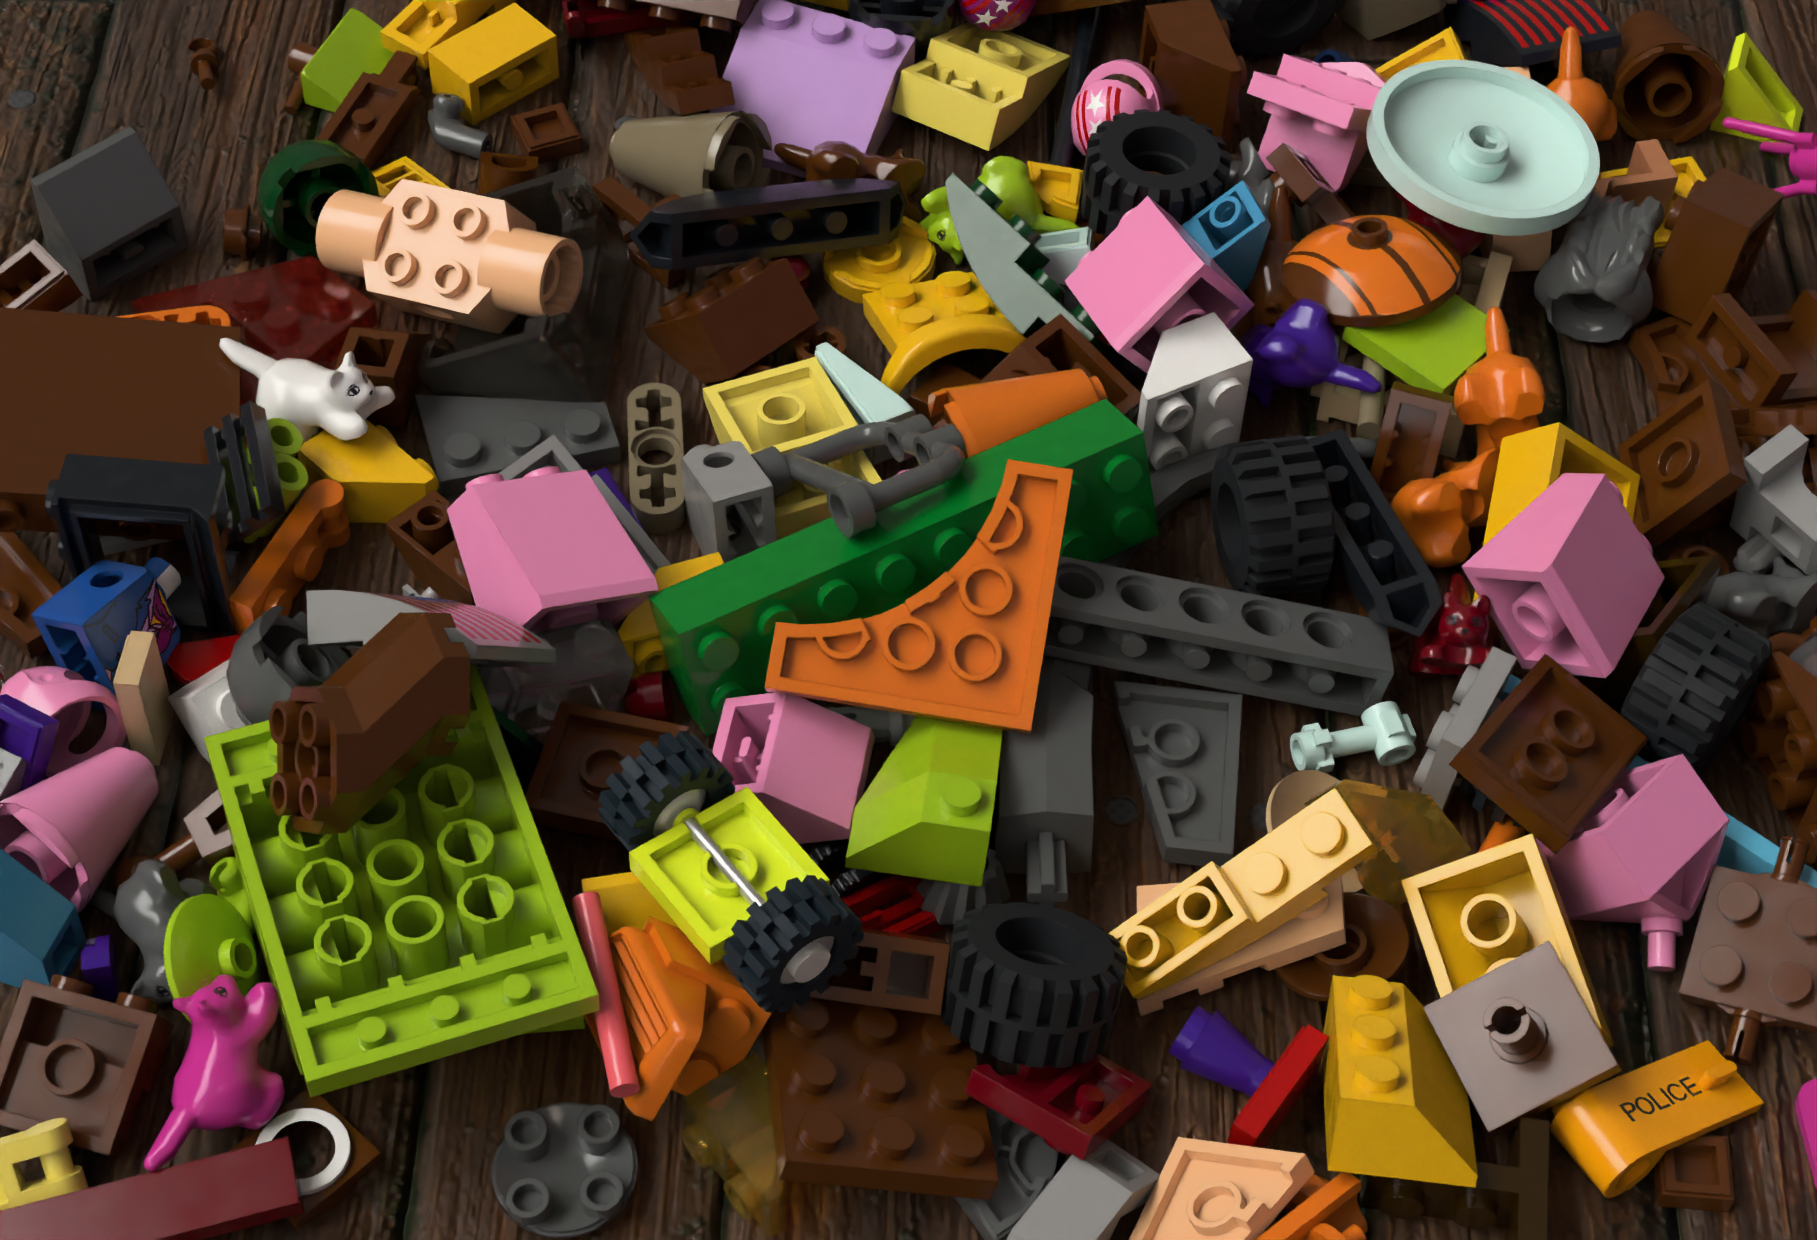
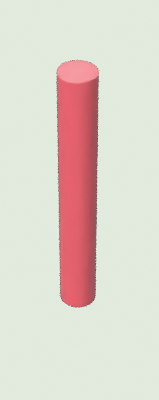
M584 892L572 899V907L580 946L599 994L600 1010L594 1012L610 1094L617 1098L628 1097L637 1093L640 1086L602 904L598 893Z

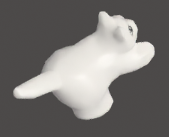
M230 338L220 339L219 347L231 362L258 378L256 404L265 408L267 420L271 418L288 420L301 432L303 443L317 434L319 427H322L340 440L347 441L358 438L368 431V426L365 422L366 418L395 399L394 391L389 386L374 387L366 373L357 366L354 354L351 351L346 352L341 366L336 370H332L305 359L285 358L277 361Z

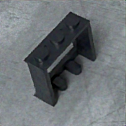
M66 454L59 479H52L48 484L45 507L48 518L55 519L59 532L58 554L61 560H66L71 573L70 582L94 563L106 560L94 518L183 525L195 577L180 576L181 584L166 600L176 623L181 629L206 631L219 629L227 636L237 635L229 598L242 581L238 580L242 557L240 551L226 550L233 523L231 510L217 509L226 476L224 466Z

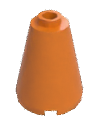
M1077 368L942 388L928 396V408L930 418L942 413L944 425L952 424L957 428L965 445V459L1101 400H1108L1097 376L1094 375L1088 378L1082 369Z

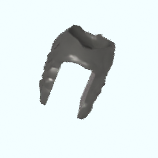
M1593 188L1584 208L1576 217L1570 220L1558 252L1551 256L1541 267L1534 283V297L1545 309L1548 321L1557 333L1568 335L1577 341L1608 343L1616 339H1622L1631 329L1643 325L1652 310L1654 300L1651 281L1646 270L1654 249V234L1664 221V208L1660 200H1656L1653 196H1647L1636 207L1635 200L1624 202L1621 195L1614 198L1611 195L1601 198L1597 189Z

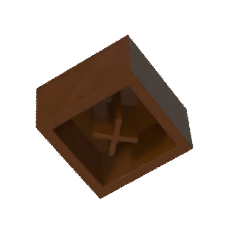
M1722 167L1715 171L1706 181L1697 180L1687 198L1679 196L1674 202L1664 225L1665 229L1672 231L1665 249L1659 247L1649 261L1646 271L1653 290L1654 300L1652 306L1694 324L1712 294L1730 293L1737 301L1744 292L1785 195Z

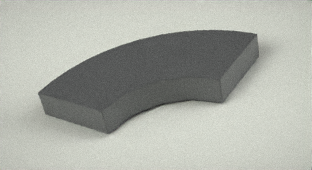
M985 1105L999 1183L990 1200L954 1198L984 1240H1006L1012 1228L1053 1179L1056 1171L1058 1151L1048 1146L1039 1135Z

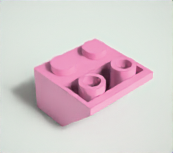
M766 693L725 699L712 753L731 773L734 779L732 784L735 786V793L747 786L798 844L849 839L854 808L864 793L875 735L870 727L802 697Z

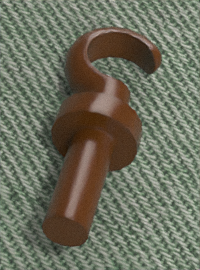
M195 38L188 42V49L191 51L199 49L190 57V67L192 72L199 76L201 87L205 90H210L215 85L213 74L218 70L216 56L219 52V45L210 38Z

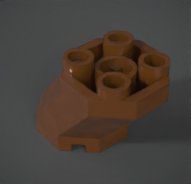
M398 613L322 685L294 686L289 700L274 702L270 711L269 726L271 736L274 742L277 743V773L273 776L270 784V802L277 816H290L294 829L297 831L314 834L346 833L424 757L452 755L457 742L445 741L450 729L464 728L470 716V656L463 642H450L444 628H457L450 613Z

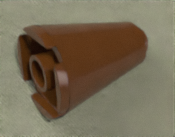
M1645 10L1631 15L1619 29L1622 46L1617 47L1612 101L1617 109L1618 122L1629 136L1638 141L1652 139L1664 141L1672 139L1674 144L1686 142L1706 130L1720 112L1723 104L1721 97L1724 86V77L1721 69L1708 52L1662 13Z

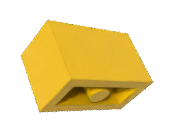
M515 2L427 50L432 92L435 95L449 93L460 97L464 104L461 116L473 126L559 78L556 34Z

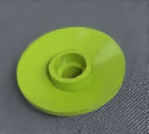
M200 894L189 897L176 907L168 921L163 945L165 974L173 999L193 995L197 990L210 985L221 974L231 975L243 996H247L249 991L257 983H260V963L252 933L239 911L227 900L214 894ZM182 1012L185 1018L192 1024L189 1017Z

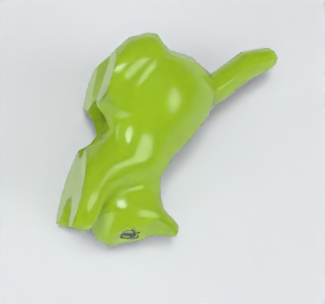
M998 156L987 162L982 168V173L978 179L1003 201L996 210L1007 221H1010L1017 214L1039 234L1081 228L1070 220L1043 214L1040 197L1030 182L1029 167L1023 161L1010 156ZM946 186L930 192L921 200L923 209L930 214L919 224L927 231L928 239L937 243L943 251L950 254L955 264L959 266L963 262L964 251L957 237L949 209Z

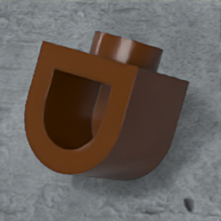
M481 151L477 195L504 200L524 215L533 212L538 157Z

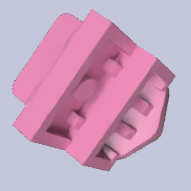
M1288 54L1283 55L1277 75L1254 71L1247 93L1266 100L1262 110L1271 113L1258 151L1265 167L1276 172L1266 157L1282 143H1285L1304 153L1336 193L1344 190L1368 149L1366 138L1368 118L1378 92L1387 81L1373 67L1365 63H1317L1306 58Z

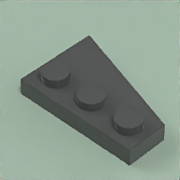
M415 394L418 417L433 471L439 481V493L444 498L463 494L466 491L465 485L475 478L488 474H498L553 434L583 470L621 462L620 445L606 402Z
M1113 680L1111 697L1163 862L1206 866L1213 861L1221 867L1233 858L1243 694Z

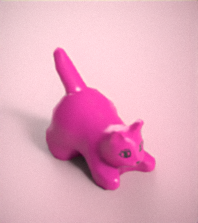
M221 974L210 985L197 990L193 995L185 998H176L172 1002L174 1008L189 1017L192 1022V1034L184 1059L174 1077L171 1098L174 1109L144 1160L145 1169L150 1172L156 1171L173 1159L193 1128L217 1131L241 1126L257 1130L266 1125L277 1113L285 1094L282 1077L275 1072L268 1071L258 1059L261 1042L275 1023L279 1009L277 990L272 983H257L247 996H243L235 979L231 975Z

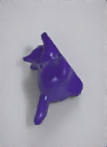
M1302 298L1294 303L1277 320L1274 328L1259 324L1248 330L1239 339L1240 344L1253 359L1248 390L1257 396L1261 405L1265 408L1271 403L1273 390L1275 388L1281 389L1284 386L1301 389L1328 382L1369 393L1381 392V382L1369 372L1340 361V338L1329 322L1328 310L1322 304L1312 299Z

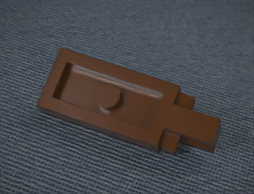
M397 50L380 75L363 72L316 140H329L353 152L371 170L416 104L415 101L419 95L417 84L420 81L416 68L417 56Z

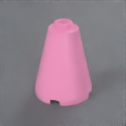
M113 747L0 801V848L76 906L78 913L81 912L94 895L158 795L159 788L156 771L152 763L137 751H131L123 747Z

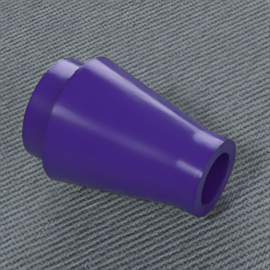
M1197 1006L1168 1052L1182 1062L1179 1069L1244 1093L1250 1098L1275 1065L1217 1009L1212 1015L1200 1006Z

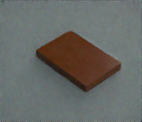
M1544 654L1453 758L1449 765L1528 832L1533 834L1553 853L1557 854L1572 838L1649 739L1555 660Z

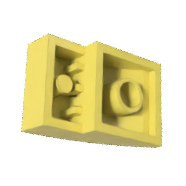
M967 22L951 29L947 33L931 38L926 59L901 71L891 111L989 151L1006 140L1029 119L1055 87L1069 66L1071 56L1010 31L992 33L983 31Z
M816 357L703 388V398L719 443L723 444L730 441L742 442L750 454L774 446L783 455L858 425ZM863 450L825 464L872 484L882 481ZM792 479L791 492L774 499L777 540L832 517L827 503V493Z

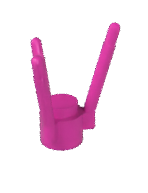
M1726 117L1723 120L1725 128L1781 141H1763L1759 148L1762 152L1789 156L1790 171L1795 177L1800 178L1798 183L1773 189L1784 194L1783 199L1799 195H1817V133L1796 132Z

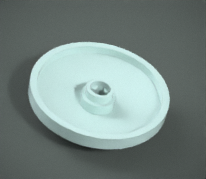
M1435 60L1420 63L1398 72L1378 92L1366 127V138L1371 157L1383 177L1397 192L1428 214L1447 223L1475 232L1501 236H1524L1556 229L1568 223L1581 212L1589 200L1600 171V154L1595 138L1585 121L1566 101L1547 87L1520 73L1477 61Z

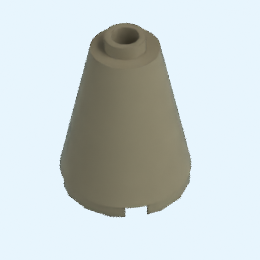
M731 111L629 119L614 132L610 141L609 153L617 172L665 197L671 194L687 197L703 193L768 186L770 182L771 169L762 167L763 149L772 150L771 136L766 123L754 113Z

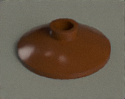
M1344 892L1346 944L1276 968L1275 971L1281 981L1294 992L1304 997L1324 1002L1329 1000L1333 975L1345 977L1374 975L1392 982L1403 969L1409 955L1410 941L1403 918L1392 906L1376 897L1361 893Z

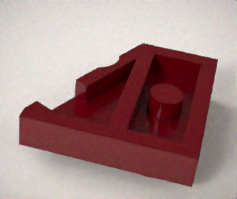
M1095 1054L1094 1060L1084 1064L1072 1063V1067L1055 1068L1044 1066L1043 1068H1035L1021 1064L1018 1074L1006 1076L998 1075L989 1064L977 1065L972 1069L964 1093L1039 1135L1054 1150L1074 1155L1083 1161L1144 1108L1153 1084L1102 1055Z

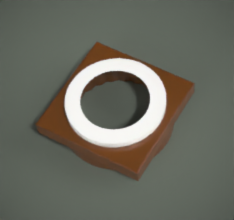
M307 1088L280 1109L266 1125L254 1130L229 1150L233 1151L276 1140V1138L283 1136L287 1131H293L298 1127H323L331 1132L335 1140V1154L330 1164L315 1176L299 1179L304 1213L286 1218L297 1230L316 1214L330 1210L341 1203L351 1193L358 1179L382 1160L381 1152L321 1095L310 1098Z

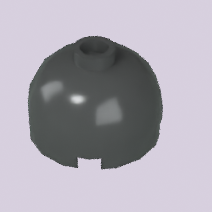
M274 606L264 612L245 629L234 644L226 675L237 714L246 726L269 720L274 702L289 700L294 686L322 685L352 657V654L346 647L308 645L307 613L300 611L291 619L287 616L279 615L284 608L283 606Z

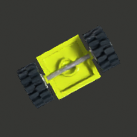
M679 731L674 738L668 732L659 735L657 746H654L649 740L640 745L641 755L633 760L628 754L620 762L624 771L621 774L611 773L606 780L607 785L611 789L600 793L599 802L603 806L598 809L599 815L629 851L630 870L711 965L723 958L727 969L757 1005L770 1013H773L776 1008L780 1013L790 1011L794 1000L799 1006L810 1002V993L814 990H817L820 994L827 990L830 985L826 981L832 975L841 977L848 969L843 963L844 960L855 959L859 951L855 944L863 940L864 932L860 928L863 926L861 920L831 888L826 874L747 786L735 793V786L732 784L734 779L731 773L695 734L691 736L687 731Z

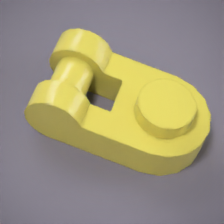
M67 1118L51 1119L32 1126L25 1131L0 1138V1211L89 1188L82 1166L73 1164L68 1145L74 1140ZM39 1157L45 1176L26 1182L19 1162Z

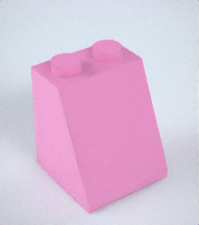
M1148 196L1137 207L1129 210L1121 218L1119 225L1095 250L1090 251L1080 260L1077 268L1064 281L1110 345L1119 354L1147 374L1162 331L1215 312L1230 330L1255 305L1174 217Z
M548 466L531 471L523 478L504 480L502 474L484 475L468 482L465 485L466 491L447 509L475 605L506 617L533 632L547 644L604 635L646 601L649 595L659 590L655 576L586 469L561 473L558 466Z
M1563 473L1461 566L1479 596H1488L1490 600L1489 614L1514 656L1517 657V661L1522 669L1531 670L1543 655L1546 654L1572 675L1606 678L1615 669L1665 578L1652 556L1653 549L1651 544L1637 530L1623 505V496L1618 487L1608 479L1606 474Z

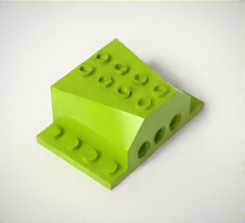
M476 664L470 665V716L464 728L450 729L445 740L457 742L452 755L424 757L346 833L314 834L297 831L294 829L290 816H277L274 813L270 802V784L273 776L277 773V743L274 742L271 736L269 720L204 737L270 982L277 990L279 1012L289 1046L300 1074L304 1075L310 1098L516 1035L585 1029L583 1015L600 1010L598 991Z

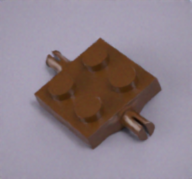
M1792 836L1781 837V845L1773 873L1752 874L1714 865L1679 990L1682 1001L1717 1009L1733 1020L1725 1052H1723L1722 1056L1734 1063L1739 1058L1741 1065H1752V1058L1761 1027L1787 1026L1817 1034V888H1813L1800 880L1811 845L1807 841L1797 838L1794 848Z

